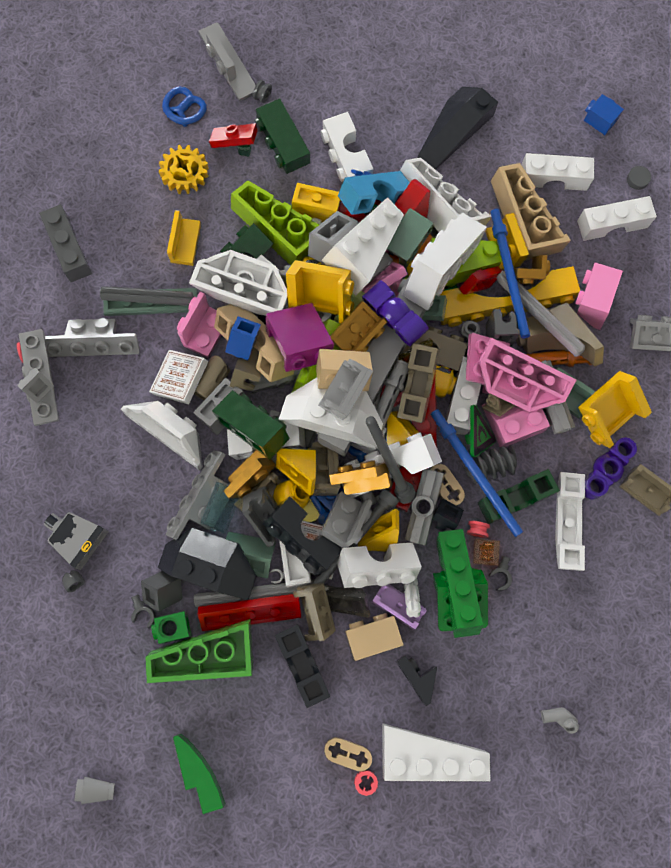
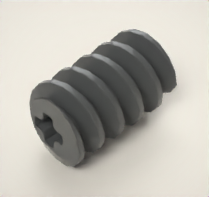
M509 445L508 448L504 446L499 447L498 451L493 448L490 449L489 454L487 451H483L480 456L472 457L486 478L487 474H490L493 480L496 479L497 472L501 474L502 478L506 477V470H509L511 475H515L517 458L512 445ZM463 463L466 475L476 484L477 481Z

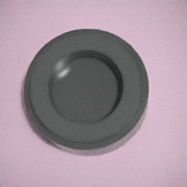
M643 166L633 167L627 175V183L636 190L644 189L651 181L650 171Z

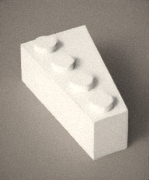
M422 158L405 160L400 171L407 180L411 182L413 179H417L430 190L427 219L433 222V226L438 232L441 230L445 231L452 218L456 220L461 213L486 226L491 219V215L486 211L483 214L475 208L477 204L470 198L467 201L457 193L459 189L453 184L443 182L441 180L443 176Z
M461 213L456 220L452 218L445 231L441 230L434 242L427 244L423 254H417L411 264L413 271L403 296L428 311L433 304L435 295L440 296L449 279H453L461 264L464 265L477 248L487 227L464 213Z
M382 723V769L384 781H490V753L485 750Z

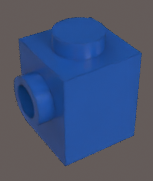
M602 94L597 101L593 99L585 109L587 115L584 121L603 135H606L617 122L624 109L616 104L614 100Z
M238 316L231 329L225 352L235 357L249 360L261 324Z

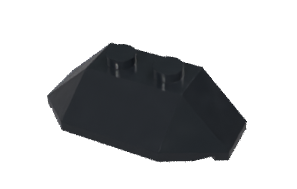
M191 528L181 534L177 540L173 539L165 544L158 565L160 570L172 577L217 593L249 600L257 577L239 543L195 528Z

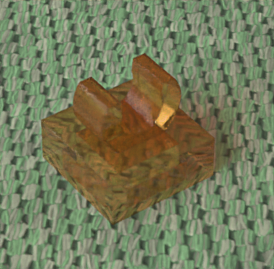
M474 539L473 564L498 566L500 541Z

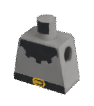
M70 512L63 519L52 513L44 522V526L53 531L47 540L48 543L72 567L78 570L84 567L109 532L103 527Z

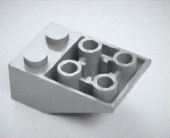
M339 211L335 212L309 233L308 256L324 264L322 259L336 243L359 224L358 221ZM386 252L370 282L393 262V259Z

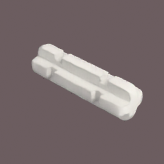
M417 578L414 582L404 584L406 613L409 617L414 616L416 618L420 616L421 611Z

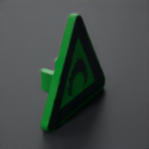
M476 405L470 406V434L465 435L466 443L470 444L471 457H477L496 443L495 435Z

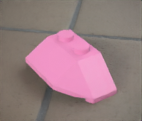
M490 338L479 359L486 391L528 412L565 402L576 382V379L493 338Z

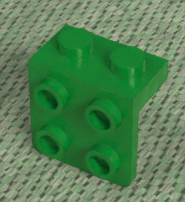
M471 568L483 621L482 628H486L488 625V583L482 570ZM444 571L433 573V583L437 592L438 628L440 631H453Z

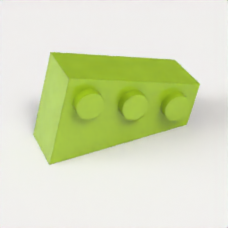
M431 238L430 242L433 243L435 238ZM481 240L464 265L461 264L452 280L449 279L445 287L450 288L457 283L465 282L472 273L479 269L485 270L499 266L502 259L498 242Z

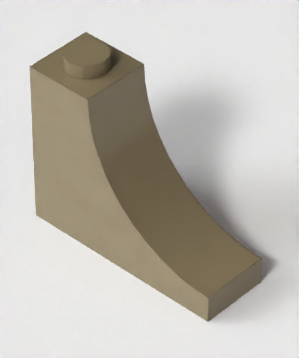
M568 303L548 310L585 345L584 352L579 356L588 360L594 367L603 363L604 346ZM533 316L526 318L530 337L522 339L519 334L516 339L518 346H522L527 354L546 349L569 351Z

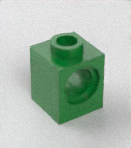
M185 611L154 618L155 624L151 625L154 640L158 639V644L192 637L188 614ZM173 621L176 623L177 630L175 634L169 636L165 632V625Z

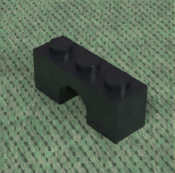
M289 496L275 508L262 524L267 527V531L271 536L278 538L285 545L286 550L303 563L307 571L318 575L330 567L341 553L342 547L322 535L317 536L314 540L306 538L302 533L301 523L308 513Z
M297 624L274 635L292 672L306 708L331 697L299 625Z

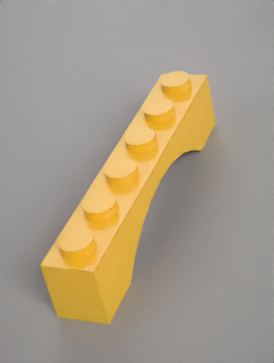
M574 266L551 270L546 279H543L535 287L527 291L546 309L555 303H560L561 305L573 303L580 291ZM459 288L446 290L440 294L446 295L447 298L444 321H441V325L448 324L449 327L462 324V321L467 320L480 322L485 317L490 316L494 309H500L502 317L511 311L514 312L511 296L497 298L474 293L463 295Z

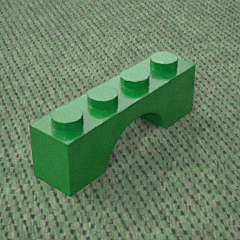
M463 529L438 532L436 545L440 566L444 570L448 587L450 618L454 638L480 635L483 621Z

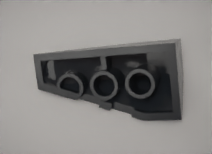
M462 86L447 100L419 152L418 158H422L436 170L494 116L498 101L483 88Z

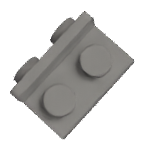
M638 315V319L630 318V323L633 324L630 348L671 351V317L661 316V320H652L653 316Z
M341 491L334 501L320 535L342 548H348L353 543L357 544L363 535L361 528L371 516L372 511L369 509L373 501L367 499L364 503H361Z

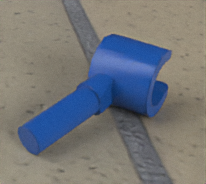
M311 496L310 500L320 514L318 521L324 526L330 512H327L322 507L316 496Z

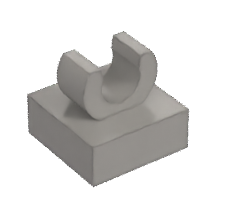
M36 368L30 370L29 374L23 380L21 379L17 385L36 403L54 387Z

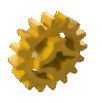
M178 145V150L176 151L170 148L171 154H163L164 161H159L161 168L159 169V174L162 177L163 184H168L170 191L176 188L178 194H181L182 190H186V193L190 194L191 188L198 191L197 185L204 186V178L209 176L207 171L209 167L205 155L199 154L198 148L191 151L190 145H187L186 149H182L181 145Z

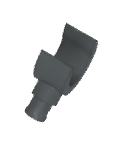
M502 556L498 568L490 572L491 575L499 572L506 577L505 585L499 587L496 591L506 590L512 582L511 574L508 571L510 558Z
M139 594L131 597L135 609L131 616L132 623H135L141 611H147L150 614L147 628H151V624L154 625L155 612L151 608L144 606Z

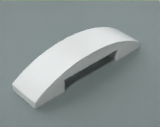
M560 472L558 480L560 491L557 492L555 531L558 569L584 571L585 546L582 545V500L585 498V474Z

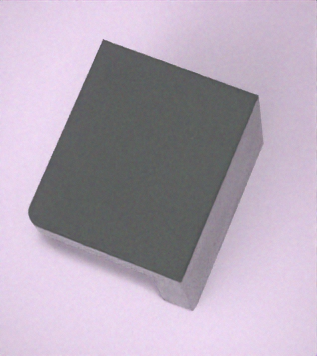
M161 571L141 581L143 603L158 612L182 600L181 579Z

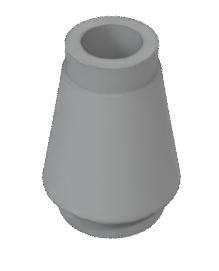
M89 777L77 779L75 801L81 802V804L113 800L115 783Z

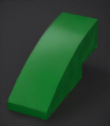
M182 733L175 735L173 740L185 789L189 790L196 787L203 814L224 808L226 803L221 787L204 756Z

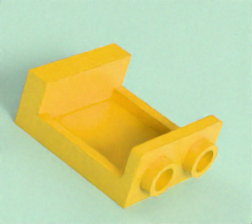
M295 260L286 272L288 308L313 303L316 311L339 315V323H342L354 310V302L351 301V295L354 290L351 270Z
M621 371L617 372L578 407L583 416L582 421L591 432V439L597 445L602 444L608 448L614 446L610 436L635 414L646 418L652 413L637 377Z

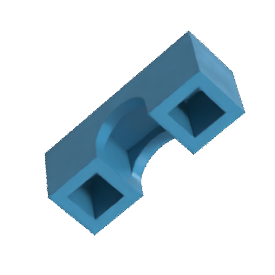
M401 171L345 177L338 197L351 215L371 212L376 199L383 202L388 197L395 204L410 182Z

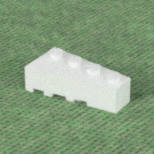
M387 197L336 243L322 259L326 266L351 270V280L354 281L353 293L355 295L370 282L404 214Z

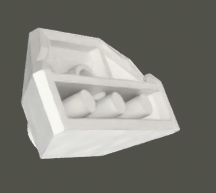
M232 250L199 260L189 282L190 285L219 301L259 315L283 310L288 299L287 288L275 265Z
M317 378L286 396L279 417L280 421L376 449L377 445L366 425V419L369 416H373L381 430L383 423L367 391L361 392L349 415L344 420L318 406L327 389L318 388Z
M159 401L124 405L121 408L127 417L199 471L202 469L199 433L195 429L197 425L187 417L184 419L176 415L178 411L169 403L163 405Z

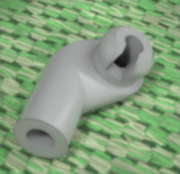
M566 708L541 710L543 723L557 722L570 734H574L579 730L577 718Z

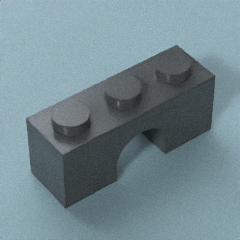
M60 204L40 212L39 214L58 260L69 281L72 283L91 275V269L78 244L74 229L62 205Z

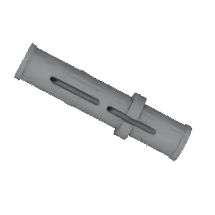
M396 360L389 379L385 380V389L376 408L383 423L382 433L399 392L403 391V382L409 371L408 363L402 360Z

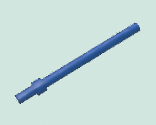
M493 209L490 211L493 221V236L498 242L518 329L520 330V337L525 339L530 337V332L506 238L508 232L506 225L502 222L500 210Z
M439 409L433 411L430 415L441 429L439 431L444 440L450 442L512 534L517 537L523 533L517 521L455 434L457 432L451 423L448 424Z

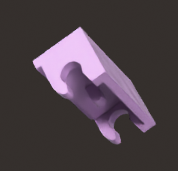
M390 584L381 586L371 601L412 630L417 628L420 619L427 611L426 608L421 606L419 617H409L406 613L405 594Z

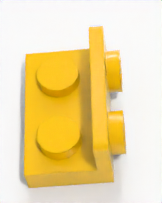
M514 213L506 214L502 222L506 225L508 232L506 238L513 267H520L529 253ZM492 227L487 228L485 233L488 241H497L493 236ZM501 262L499 267L501 270H504L503 263Z

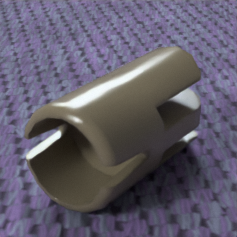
M216 355L211 357L194 392L202 400H205L231 371L221 357Z

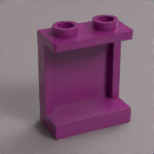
M313 303L266 313L268 337H274L284 357V369L286 372L317 365L319 349L333 350L334 343Z

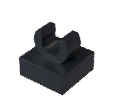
M443 498L433 516V520L438 522L435 528L440 531H445L446 528L455 530L459 525L464 510Z

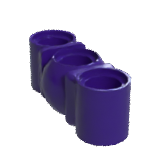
M379 280L362 296L363 301L378 316L387 320L386 324L391 329H394L395 333L409 347L429 330L427 324L413 310H410L402 299L396 297L395 293L382 280Z
M625 437L619 439L614 443V446L609 448V451L600 455L595 460L593 471L585 480L586 498L594 500L603 496L613 483L618 482L622 478L624 466L629 463V460L637 452L636 443L632 439ZM618 446L625 448L626 456L619 452ZM605 464H609L612 467V474L605 471ZM591 482L598 485V493L592 491L590 487Z

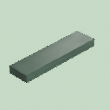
M197 288L157 289L192 292L194 297L198 296ZM104 300V315L189 312V306Z

